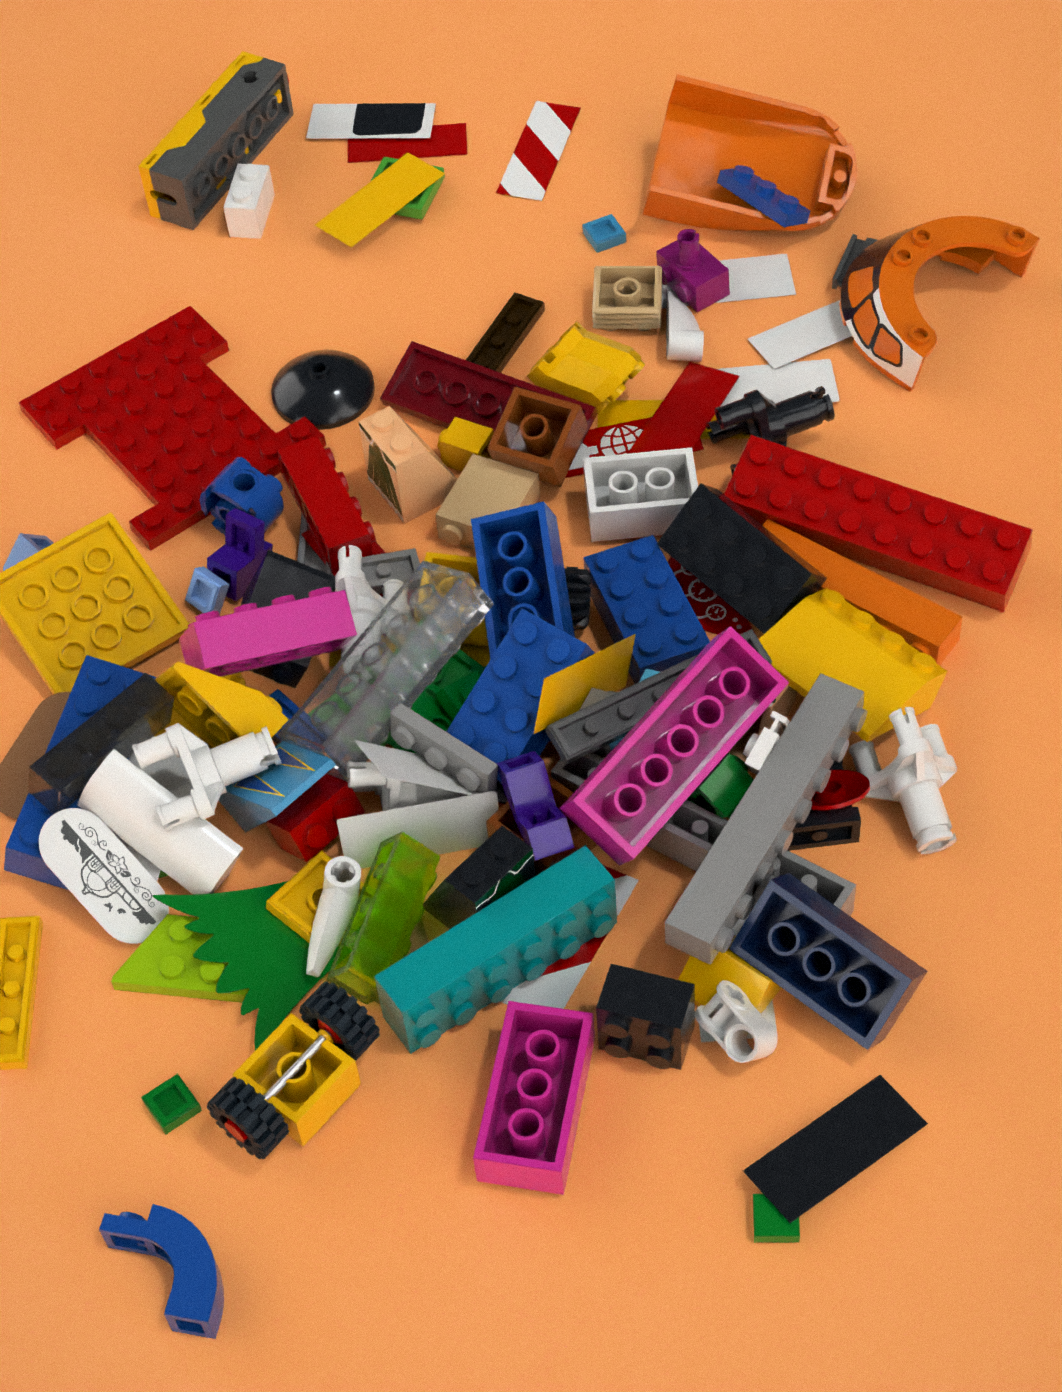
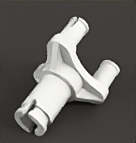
M349 545V557H346L345 546L338 551L339 571L335 575L336 591L345 590L357 635L341 648V668L344 674L350 668L352 669V672L349 673L351 679L365 680L374 677L380 668L379 635L382 632L400 631L407 628L410 624V609L406 605L405 583L398 579L388 580L382 587L383 597L377 594L368 584L365 574L361 570L362 551L357 546Z
M905 707L906 715H903L901 708L889 715L900 746L897 749V757L888 766L881 769L874 749V743L871 740L868 742L865 740L851 745L848 750L852 756L856 771L869 779L870 791L865 798L900 802L912 837L917 841V851L921 852V854H931L942 851L957 841L955 833L952 834V831H950L952 824L939 788L957 772V766L953 756L947 753L939 726L937 724H929L919 727L914 708Z
M177 723L165 728L166 732L132 745L141 769L176 755L177 758L181 757L189 776V782L168 790L179 799L156 807L165 831H169L173 827L198 817L204 820L214 816L220 796L227 793L225 786L269 769L268 766L275 763L276 766L282 764L267 726L261 728L262 731L254 734V732H251L210 749L206 742Z
M348 761L347 769L339 768L338 771L339 776H341L338 778L347 781L348 787H352L354 792L374 791L375 795H379L382 811L468 796L467 794L385 778L372 762Z

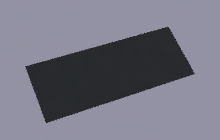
M879 1075L751 1164L743 1172L786 1220L791 1223L921 1130L928 1123Z

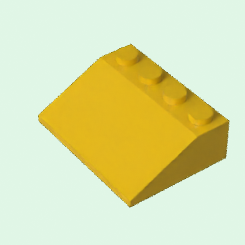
M828 588L805 597L759 638V641L772 660L771 665L789 682L788 686L802 696H807L820 673L864 691L863 709L867 710V716L860 731L852 732L866 742L894 728L889 719V715L892 712L901 708L903 715H906L905 707H912L915 710V716L930 709L948 672L938 665L933 657L919 652L906 643L901 635L889 631L877 623L871 614L857 609L848 603L839 592Z

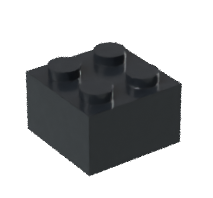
M610 964L596 1006L599 1049L605 1050L606 1053L616 1058L632 1057L644 1060L656 1068L668 1069L671 1067L681 1070L695 1027V984Z

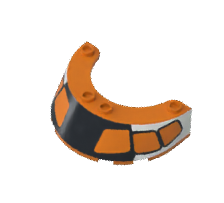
M951 216L932 220L877 240L865 248L853 260L841 286L840 314L843 325L848 327L854 338L853 345L872 366L911 392L915 387L925 358L933 351L937 343L935 331L921 315L914 298V280L922 265L933 256H938L941 261L955 263L980 274L995 260L1022 278L1026 273L1040 238L1023 227L992 218Z

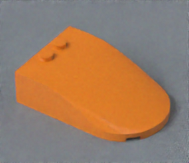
M677 74L666 109L642 215L699 228L718 230L800 231L812 229L833 219L849 200L857 178L856 155L852 144H848L840 133V127L828 116L817 110ZM737 165L750 167L754 170L755 175L763 180L773 182L778 190L786 195L797 198L799 204L809 209L811 212L808 222L789 227L781 226L718 184L717 180L720 170L735 168Z

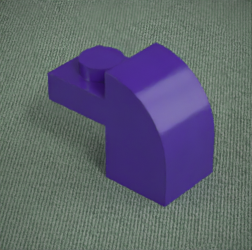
M237 508L232 509L226 514L225 545L207 558V569L229 584L226 597L234 601H238L243 597L268 550L272 551L273 544L264 540L265 522Z

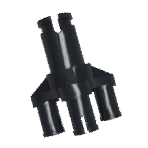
M822 386L816 388L815 392L807 391L778 403L769 400L756 389L745 393L744 398L716 407L715 416L717 420L707 422L706 428L711 430L708 432V435L713 444L742 433L749 437L754 435L786 446L787 437L821 425L824 420L827 422L833 420L835 417L834 408L829 394L824 395L825 388ZM732 464L730 466L732 475L737 464Z

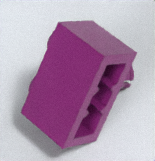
M684 229L680 231L676 241L656 251L657 266L662 267V284H667L683 303H687L696 312L730 295L729 269L699 243V233H696V230Z

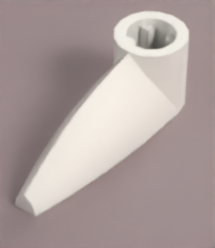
M667 291L666 358L667 360L701 362L704 331H700L699 325L689 308L673 292Z
M335 857L328 861L325 866L323 890L317 906L308 948L307 975L320 976L340 943L359 898L362 870L360 865L350 857Z

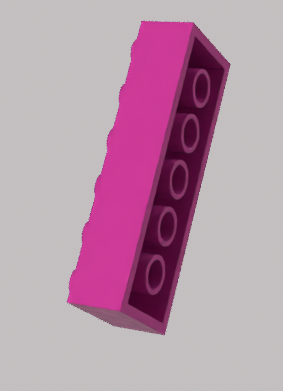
M731 626L709 642L560 809L619 866L635 859L789 682Z

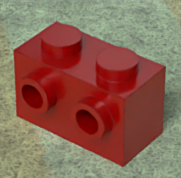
M326 773L280 814L265 823L281 850L307 862L321 850L323 851L325 846L339 835L338 819L362 815L365 813V810L352 787H348L347 781Z

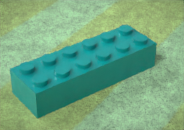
M586 845L375 975L374 978L383 1018L410 1054L421 1047H430L449 1029L456 1025L468 1023L482 1008L490 1003H498L504 1000L513 988L526 980L533 981L537 979L554 962L559 959L570 958L584 943L594 937L600 938L609 933L617 923L615 879Z

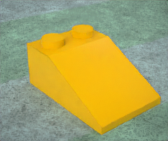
M178 661L149 684L212 748L251 732H254V734L262 731L261 728L266 726L272 738L289 720L282 713L283 710L280 704L272 697L265 696L261 691Z

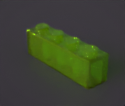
M403 831L380 843L326 979L328 982L336 984L338 988L342 987L349 995H353L366 1005L379 1000L374 976L408 954L412 944L409 939L414 926L424 914L423 902L427 892L432 888L437 879L435 870L441 856Z

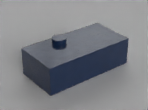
M790 873L770 879L729 947L736 955L867 1050L886 1038L928 972Z

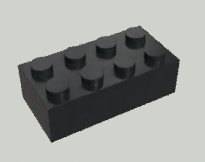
M700 483L657 542L658 546L764 634L805 597L816 593L827 579V577L721 491Z

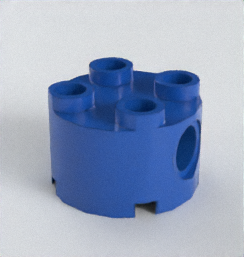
M237 457L232 463L228 464L205 488L199 499L205 516L211 512L216 518L212 522L213 526L224 535L226 514L234 508L264 521V533L277 520L284 509L283 499L280 495L283 486L280 481L272 475L265 476L242 457Z

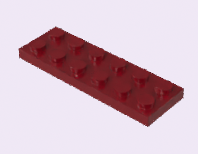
M411 341L380 397L381 402L385 406H390L393 409L444 428H448L453 419L458 417L492 428L495 432L514 387L522 388L581 405L588 427L579 448L598 414L595 406Z

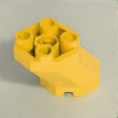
M576 321L531 368L527 377L539 387L595 406L599 414L610 402L613 403L626 389L624 384L629 379H633L643 369L645 363L641 360L642 356L631 346L587 331Z

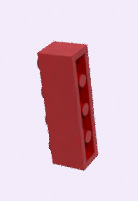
M318 436L277 449L281 474L331 571L339 570L338 551L343 546L346 547V557H349V545L360 548L362 557L372 556L371 543L376 541L373 527L369 521L363 522L359 501L356 496H349V486L346 477L342 471L337 473L335 470L336 462L329 447L324 449Z

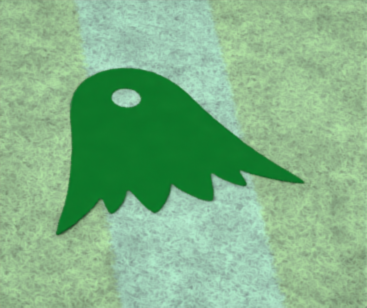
M288 881L258 888L222 893L153 895V898L171 908L199 917V919L184 926L185 929L197 933L213 934L210 939L194 952L193 957L208 962H229L218 980L216 987L218 994L249 989L242 1002L241 1015L250 1013L257 1008L259 1009L255 1027V1050L282 1023L309 990L352 951L359 941L363 930L362 923L336 948L320 976L315 977L306 974L309 943L266 909V901Z

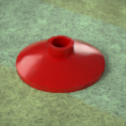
M831 770L829 781L823 792L819 793L816 791L812 797L811 810L841 809L862 800L870 791L869 779L865 775L851 770Z

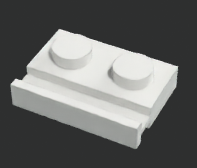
M772 711L770 715L774 722L771 728L764 727L760 735L753 733L743 751V755L747 756L746 766L756 775L790 723L787 717L775 711Z

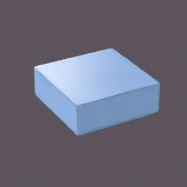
M204 566L195 568L185 601L202 613L218 611L220 615L229 584Z

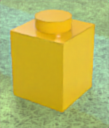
M455 417L449 427L442 430L438 438L437 446L441 452V460L447 467L463 471L473 454L492 459L487 448L494 430Z

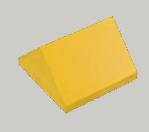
M729 948L725 953L718 952L711 965L690 955L678 978L680 981L695 984V1005L698 1007L706 1005L717 993V985L722 980H727L738 986L760 1013L765 1010L782 988Z

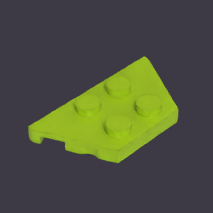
M172 914L165 916L113 975L111 980L114 990L239 1003L243 1002L245 995L249 991V989L218 994L216 992L218 980L229 962H208L193 957L194 952L210 939L213 934L197 933L185 929L184 926L199 919V917Z

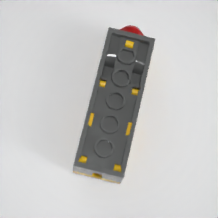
M242 51L218 79L211 84L209 89L194 103L190 110L178 120L171 131L160 140L152 152L142 160L138 168L150 216L190 230H194L230 189L237 164H251L294 115L289 89V77L285 64Z

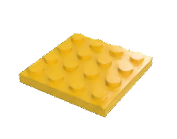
M112 512L0 573V616L53 695L61 692H71L86 655L130 668L178 640L188 629L189 622Z

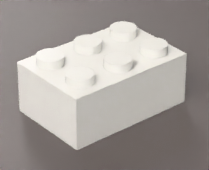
M692 447L583 458L584 485L591 542L663 535L698 487Z

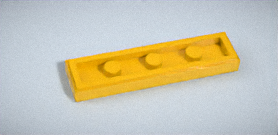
M40 916L0 918V1070L28 1069L43 921Z

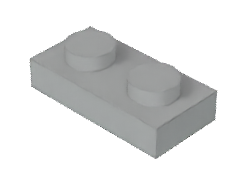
M416 548L366 556L361 559V570L364 572L368 584L377 594L382 593L383 584L391 579L401 580L405 583L406 589L418 586L422 568Z

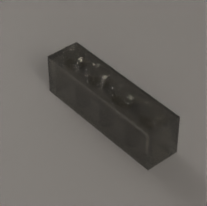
M145 673L29 767L28 792L53 814L66 809L80 798L83 789L94 772L113 749L125 758H128L134 753L133 744H138L152 738L171 722L175 697Z

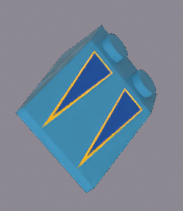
M282 741L275 746L282 764L277 766L275 763L268 766L269 769L225 786L227 793L220 796L219 802L246 833L280 814L336 765L333 760Z

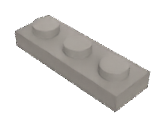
M402 703L390 713L391 736L398 745L417 752L432 767L438 770H445L457 778L460 784L470 791L476 790L479 793L494 791L497 787L498 765Z

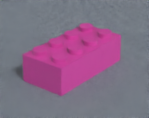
M324 587L309 592L308 598L295 600L294 595H286L273 599L271 606L258 608L257 603H249L234 608L233 614L220 616L218 611L200 614L195 617L196 622L189 624L188 629L179 638L185 664L222 677L338 651L357 635L345 590L332 592L331 587Z
M508 1001L473 1156L477 1181L564 1195L595 1041L593 1013Z

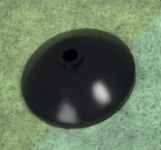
M329 349L307 352L292 359L279 370L271 387L274 407L284 420L292 424L305 416L318 430L336 428L358 418L369 407L375 392L372 372L361 359L346 352Z

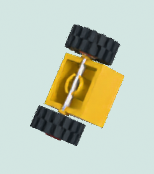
M328 981L322 983L300 1006L299 1013L302 1014L301 1018L303 1021L291 1013L232 1074L233 1077L207 1103V1109L210 1111L209 1114L217 1120L216 1124L226 1131L225 1134L230 1139L236 1140L238 1146L244 1147L250 1155H255L258 1159H265L286 1135H289L304 1147L361 1085L356 1060L380 1036V1029L375 1025V1019L367 1015L368 1010L364 1006H360L357 1003L358 1000L353 995L351 997L348 996L347 991L342 987L338 989L336 984L332 982L329 984Z

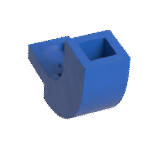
M152 1204L148 1220L132 1212H121L120 1215L104 1213L99 1231L108 1248L155 1256L173 1267V1285L164 1312L171 1330L216 1339L224 1308V1286L214 1255L200 1230L181 1214Z

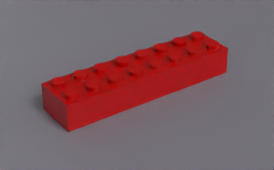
M750 435L724 492V495L761 525L767 519H770L843 557L1001 612H1005L1032 546L1033 529L754 435Z

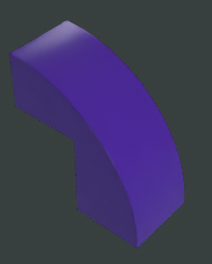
M535 751L496 763L512 814L524 842L533 848L534 860L536 861L575 848L567 818L556 806L544 760Z

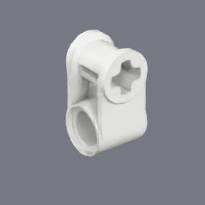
M722 980L717 985V993L706 1005H700L695 1010L694 1016L696 1021L706 1032L711 1034L732 1060L745 1063L768 1057L777 1047L778 1038L776 1030L753 1006L747 995L738 986L730 981ZM748 1032L754 1038V1049L750 1048L747 1042Z

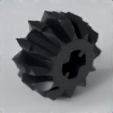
M566 566L564 569L574 631L575 629H585L589 624L591 575L587 569Z

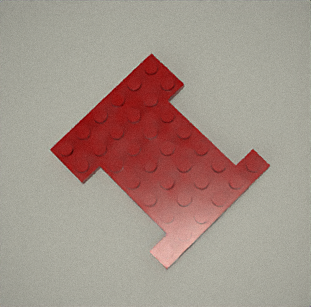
M191 306L186 307L18 402L21 412L57 450L87 433L154 504L153 507L129 520L131 531L150 551L212 514L209 512L205 516L199 501L200 495L235 458L242 457L246 459L252 467L265 476H276L281 473L277 449L314 436H318L323 447L326 446L325 435L305 416L275 433L206 365L229 351L228 342Z

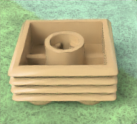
M596 266L594 268L592 301L594 329L606 331L638 329L640 331H648L661 327V266Z

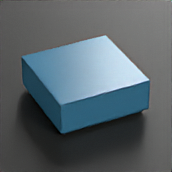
M612 214L582 224L584 236L597 253L627 242L626 232Z

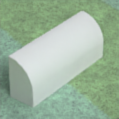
M113 749L86 784L77 805L98 816L115 835L193 895L214 893L229 876L243 848L206 819L202 820L200 817L165 831L156 807L179 798Z

